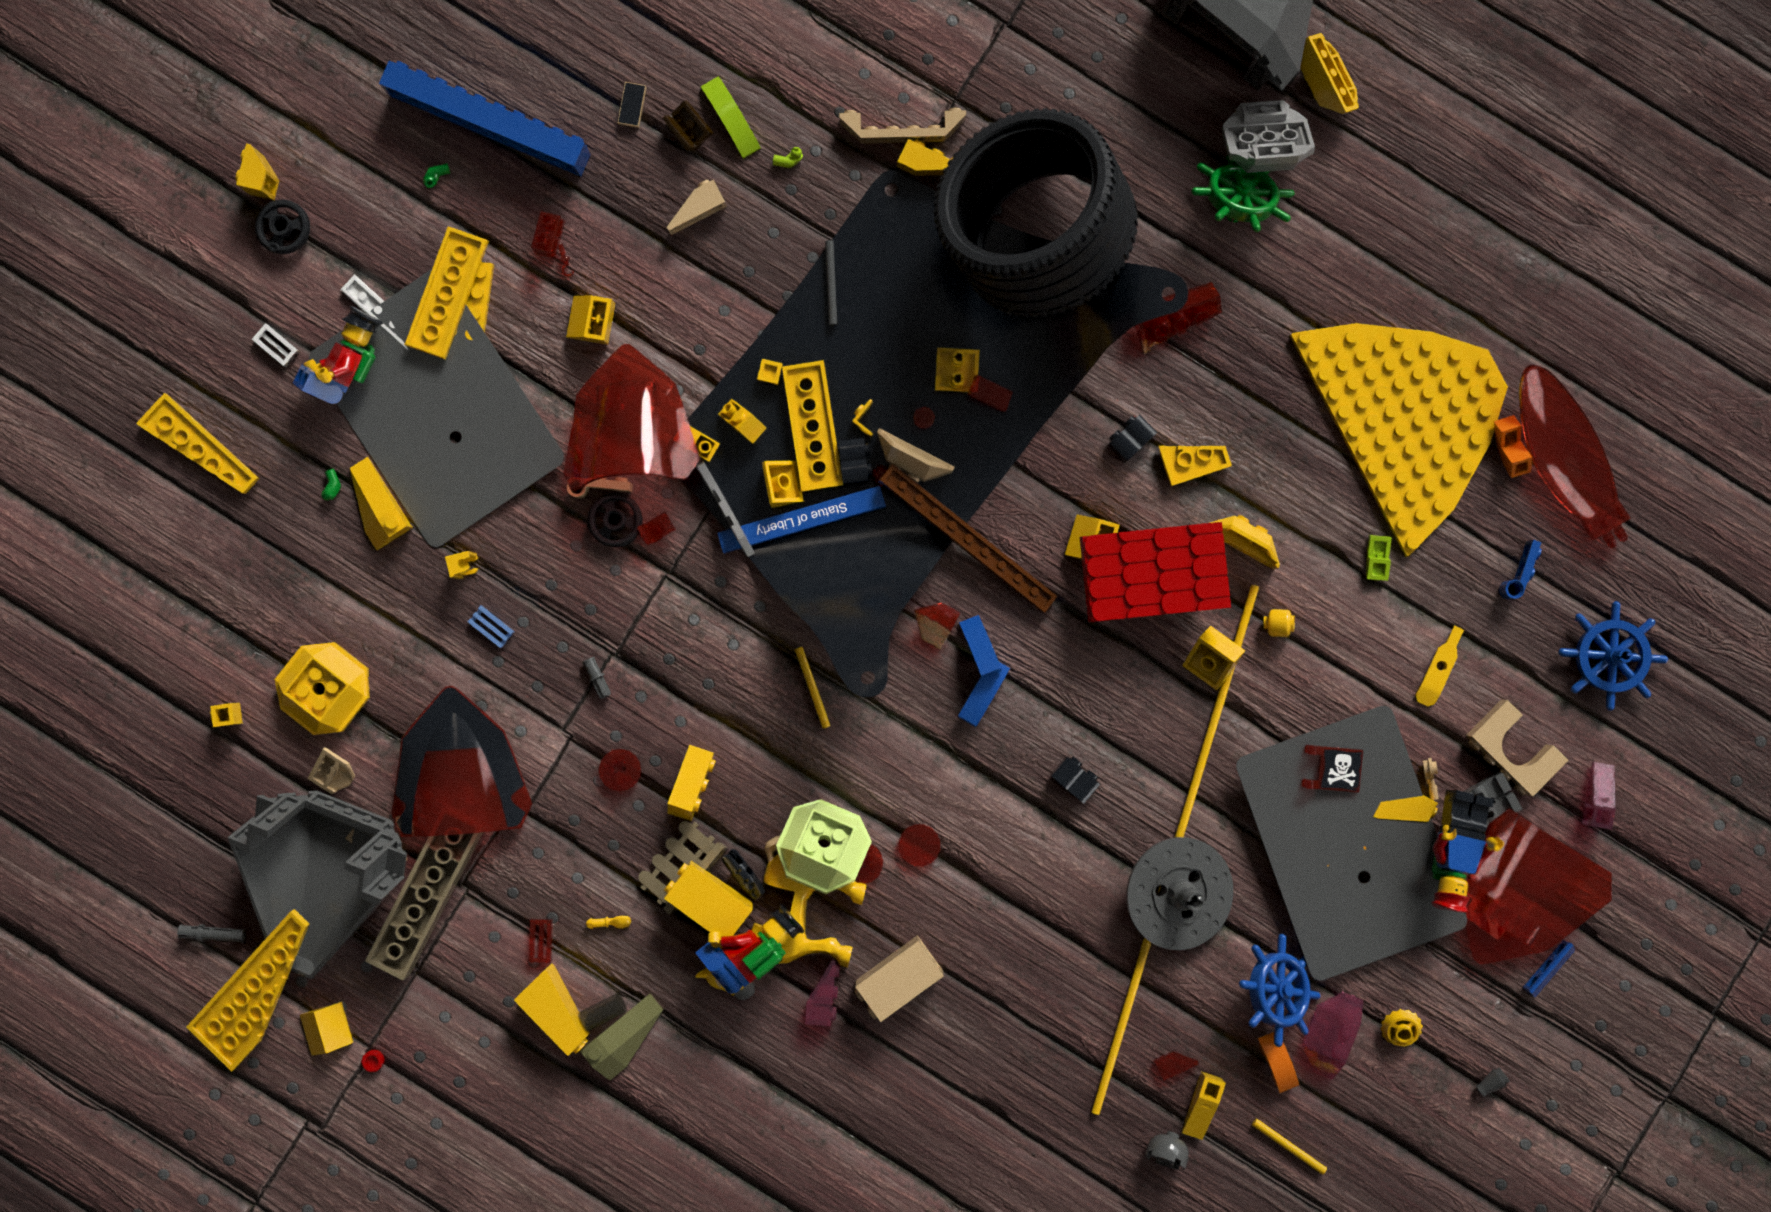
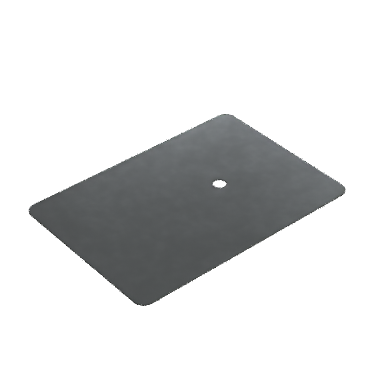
M432 269L378 305L382 308L380 314H376L374 309L370 311L404 343L406 342ZM467 305L465 306L446 360L406 346L407 350L388 331L379 325L377 332L372 334L368 342L375 349L374 355L376 359L364 383L362 384L352 379L346 393L342 392V399L336 403L427 543L433 547L445 544L556 469L564 461V453ZM390 321L392 322L395 328H391L389 326ZM466 330H467V332L469 333V335L471 336V338H472L473 340H468V339L466 338V336H465V331H466ZM342 331L315 348L310 353L309 360L314 359L316 364L320 363L319 360L328 357L336 342L344 345L340 342L344 339L341 335ZM453 431L461 433L462 439L459 443L451 442L450 434Z
M1379 706L1238 759L1236 763L1237 772L1310 974L1314 979L1322 981L1457 932L1466 926L1467 916L1465 913L1441 910L1431 905L1434 901V893L1438 892L1440 881L1433 879L1432 872L1434 859L1432 847L1438 837L1432 819L1430 818L1429 822L1373 817L1381 802L1423 796L1394 713L1389 707ZM1323 749L1362 752V755H1360L1362 757L1359 769V787L1353 788L1358 789L1357 791L1320 787L1324 768ZM1361 871H1367L1370 874V880L1367 883L1359 882L1358 874Z

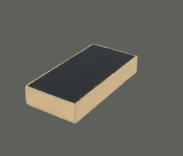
M625 82L618 118L619 125L639 128L647 89L646 85Z

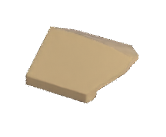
M325 747L308 779L330 794H334L338 790L351 785L355 774L349 762Z

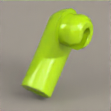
M793 147L786 157L774 155L773 165L785 168L794 167L802 160V150L799 147Z

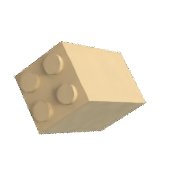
M917 935L856 980L855 994L861 1002L866 1001L868 1004L867 1010L870 1015L882 1022L944 976L943 970Z

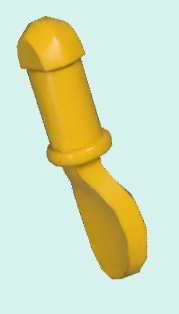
M628 916L601 919L590 918L586 921V926L590 929L596 927L608 928L609 925L623 929L631 924V918Z

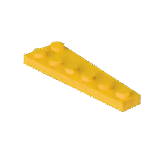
M166 393L136 423L243 494H246L260 479Z

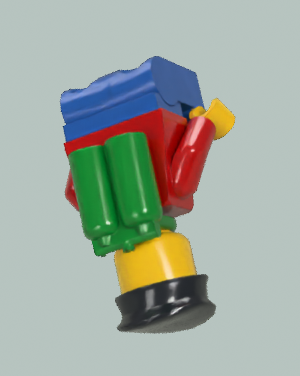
M349 306L350 312L346 317L342 318L346 324L341 332L344 339L340 342L344 345L336 342L328 357L319 360L320 363L316 364L314 359L305 362L304 365L301 364L292 382L300 390L331 404L337 403L342 399V392L346 393L352 379L363 384L376 359L374 355L375 349L368 342L372 334L377 332L378 326L382 325L383 322L353 306Z
M779 905L777 911L769 913L771 918L762 925L763 932L757 933L760 936L759 938L752 930L734 936L722 937L721 933L713 931L708 934V943L696 952L706 968L729 994L738 992L742 986L745 987L756 977L758 980L761 979L782 961V957L786 952L781 946L790 938L794 939L798 934L804 933L802 926L783 905Z

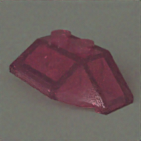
M1341 992L1317 1005L1308 1027L1309 1033L1305 1035L1302 1043L1313 1072L1334 1079L1346 1064L1361 1025L1363 999Z

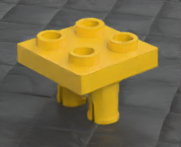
M937 348L935 391L977 393L980 350Z

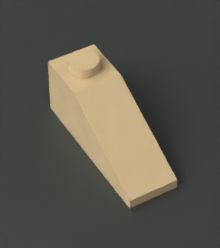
M705 180L698 184V188L694 189L667 226L670 235L727 207L714 180Z

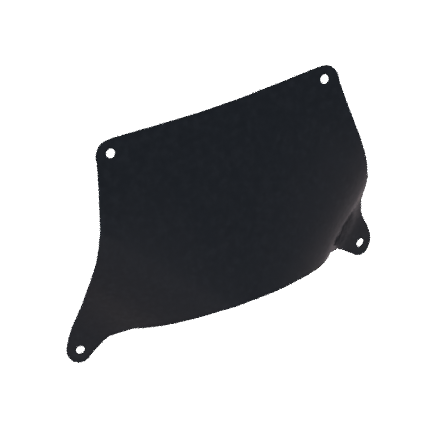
M888 170L883 172L872 183L832 239L834 241L837 325H829L825 249L800 285L759 337L684 422L720 443L711 461L708 462L704 459L703 461L740 526L880 486L886 507L753 545L751 547L755 554L749 557L782 600L810 626L825 647L840 678L855 695L873 697L884 690L888 681L889 639L903 608L952 543L951 539L878 482L890 465L886 463L877 435L878 429L880 428L954 466V470L950 474L925 482L919 480L917 484L967 523L1019 458L1036 433L1075 389L1110 345L1133 326L1157 317L1175 313L1183 308L1188 300V289L1182 277L1157 267L1125 263V266L1120 268V273L1113 277L1114 280L1111 283L1109 282L1105 289H1101L1097 296H1092L1091 300L1084 301L1081 306H1074L1072 310L1067 309L1064 313L1058 312L1053 316L1048 314L1047 317H1042L1041 315L1036 318L1033 316L1024 317L1023 315L1019 317L1014 313L1010 315L989 305L974 291L943 246L935 227V216L933 213V209H935L933 203L936 200L934 196L937 191L916 181L902 171ZM890 183L896 184L898 187L897 194L892 197L887 196L885 193V187ZM991 219L985 233L983 250L1003 255L1021 254L1041 248L1052 241L1028 234ZM1166 287H1171L1175 291V296L1171 301H1166L1162 298V291ZM937 348L980 350L977 393L935 391ZM762 359L782 363L783 366L824 360L840 467L839 441L864 438V443H869L870 455L866 456V462L871 464L872 476L868 477L869 482L843 484V486L802 492L804 502L771 508L762 462L796 461L797 464L783 370H781L778 385L758 381L757 377ZM804 379L801 381L800 387L803 390H809L812 387V382ZM731 398L752 413L766 427L754 443L743 437L718 415ZM870 399L873 401V404L858 422L873 433L872 438L852 423V420L856 417L854 412L861 404L865 406ZM807 400L803 404L804 409L807 411L814 410L816 406L812 400ZM812 420L807 423V429L810 432L818 430L819 424L816 421ZM676 432L665 448L664 456L668 467L683 480L726 530L731 529L716 499L697 469L695 461L701 457L693 453L687 459H682L678 456L677 451L681 446L673 441L677 434ZM814 441L810 444L812 452L817 453L821 451L822 444L820 442ZM815 463L813 470L816 473H823L825 471L824 463ZM867 671L873 672L875 675L874 681L867 685L862 683L861 675Z

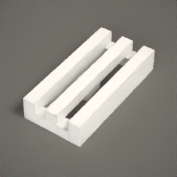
M266 323L252 338L255 343L284 367H287L290 360L294 359L295 354L300 352ZM269 331L273 336H275L279 341H281L285 346H287L291 350V352L288 353L286 350H284L279 344H277L273 339H271L267 334H265V332ZM261 337L266 339L271 345H273L277 350H279L283 355H285L286 358L283 360L279 355H277L273 350H271L259 339Z

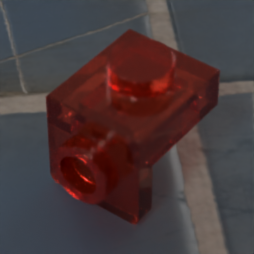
M666 512L637 527L640 537L647 545L662 540L676 530Z

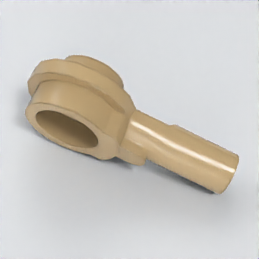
M1428 758V760L1423 761L1426 784H1428L1430 799L1437 800L1439 799L1438 789L1434 782V774H1438L1436 761L1432 762V759Z

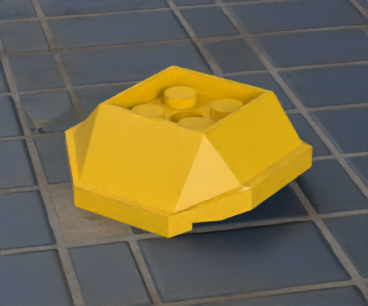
M336 642L300 646L274 679L280 709L313 735L343 732L370 698L369 668ZM320 683L325 687L323 694H319L317 691V686Z

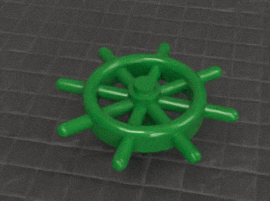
M1228 155L1226 156L1228 164L1216 170L1203 163L1197 165V170L1210 177L1207 187H1194L1191 193L1194 196H1208L1211 204L1218 210L1214 216L1216 221H1221L1226 216L1230 222L1232 219H1234V223L1238 221L1250 222L1253 231L1259 232L1261 230L1259 222L1268 219L1272 215L1283 222L1291 220L1290 215L1277 208L1280 198H1292L1295 192L1292 189H1278L1274 180L1267 175L1270 171L1246 173L1235 161L1229 160ZM1218 183L1225 186L1226 188H1219ZM1260 197H1267L1268 202Z

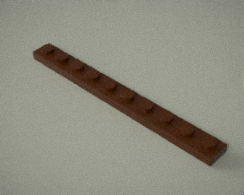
M894 464L889 467L878 481L1041 613H1045L1057 598L1053 592Z

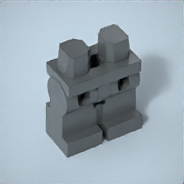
M1494 772L1482 779L1481 782L1463 791L1494 799L1493 807H1489L1487 827L1512 813L1522 810L1515 794L1509 792L1512 789L1502 772Z

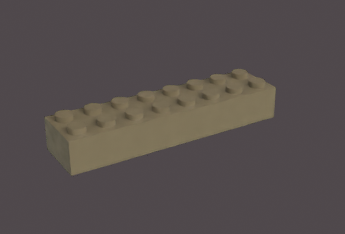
M451 806L443 808L365 962L401 980L410 977L487 824Z

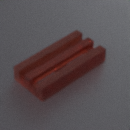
M530 919L529 962H552L553 919ZM536 924H539L538 958H535ZM544 924H547L546 958H543Z

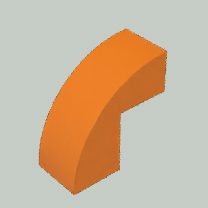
M1514 415L1494 421V433L1498 451L1511 478L1530 473L1532 468V456L1521 442L1522 425Z
M1274 1032L1258 1038L1260 1049L1271 1069L1272 1079L1279 1093L1299 1086L1294 1066L1284 1043L1281 1047L1275 1046Z

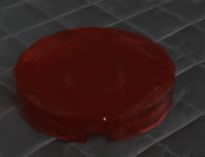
M914 824L902 832L899 839V851L907 863L913 866H926L938 857L940 839L932 827L924 824Z

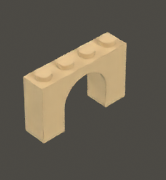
M1500 700L1466 735L1470 739L1468 743L1475 750H1481L1485 754L1484 759L1490 765H1496L1500 769L1499 772L1504 774L1506 780H1511L1515 784L1514 789L1519 794L1533 797L1565 765L1568 759L1554 745L1546 744L1529 762L1523 765L1512 764L1503 753L1502 740L1505 733L1519 720L1522 714L1508 700Z

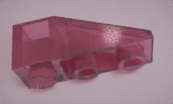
M1592 761L1582 824L1612 830L1616 810L1615 765Z
M835 958L831 959L807 999L805 1024L831 1026V1020H836L837 1007H833V999H837L838 986H834L835 977L839 978L840 965L836 964Z

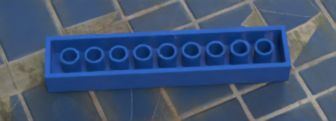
M388 61L379 85L390 97L572 174L582 176L591 155L582 138L576 135L567 136L563 130L554 126L552 129L544 126V122L533 118V120H529L519 111L514 110L510 112L506 110L504 105L498 102L491 104L486 101L485 97L479 94L472 96L460 86L455 85L453 88L447 85L448 82L436 77L434 80L428 77V74L422 70L416 69V71L408 69L409 66L401 61L396 63Z

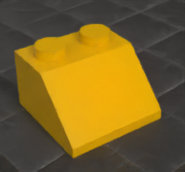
M1210 626L1198 638L1182 666L1212 688L1218 690L1237 665L1245 650Z

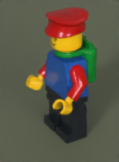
M1459 790L1445 791L1442 826H1440L1438 837L1432 847L1434 852L1432 865L1433 879L1440 880L1438 892L1434 893L1432 906L1441 910L1460 913L1468 912L1467 904L1470 898L1467 897L1468 883L1464 880L1467 875L1462 873L1475 874L1494 851H1499L1504 846V842L1499 837H1495V839L1489 837L1485 841L1489 807H1493L1494 799Z

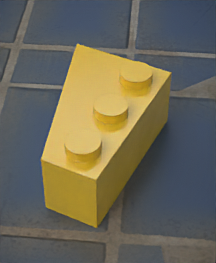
M689 745L667 803L668 814L692 822L695 811L698 812L702 801L699 799L701 793L706 791L709 782L706 779L708 772L712 773L716 760H713V752Z

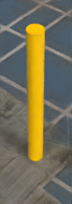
M803 646L796 648L795 652L822 728H827L831 725Z
M1257 1118L1253 1121V1127L1323 1175L1326 1172L1327 1167Z

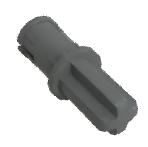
M595 657L583 661L582 664H584L590 677L589 682L593 683L599 698L608 697L611 691L603 677L605 674L601 673Z

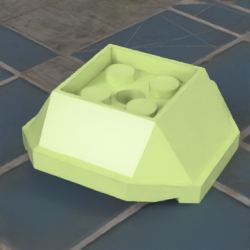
M820 799L793 807L777 842L776 850L787 878L823 894H828L855 882L872 841L859 815ZM825 839L830 843V846L823 848L818 842Z

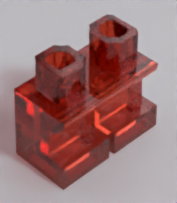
M544 211L540 212L531 245L535 254L556 259L560 244L559 239H561L565 220L561 219V216Z

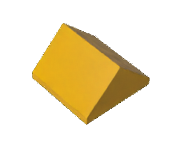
M796 461L762 462L771 508L804 502Z
M342 1002L300 1014L311 1055L326 1054L353 1043Z

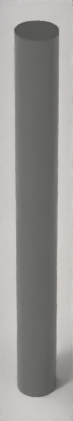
M827 240L825 241L829 325H837L834 241Z

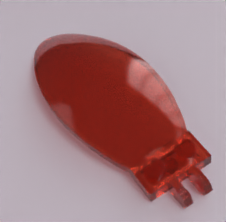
M1527 366L1520 379L1519 407L1522 430L1528 452L1532 456V462L1542 481L1554 497L1570 513L1582 521L1581 523L1592 541L1603 535V540L1609 548L1613 549L1617 543L1610 530L1614 529L1617 538L1625 542L1628 539V535L1621 524L1631 518L1620 500H1618L1616 484L1604 448L1589 419L1557 377L1542 366Z

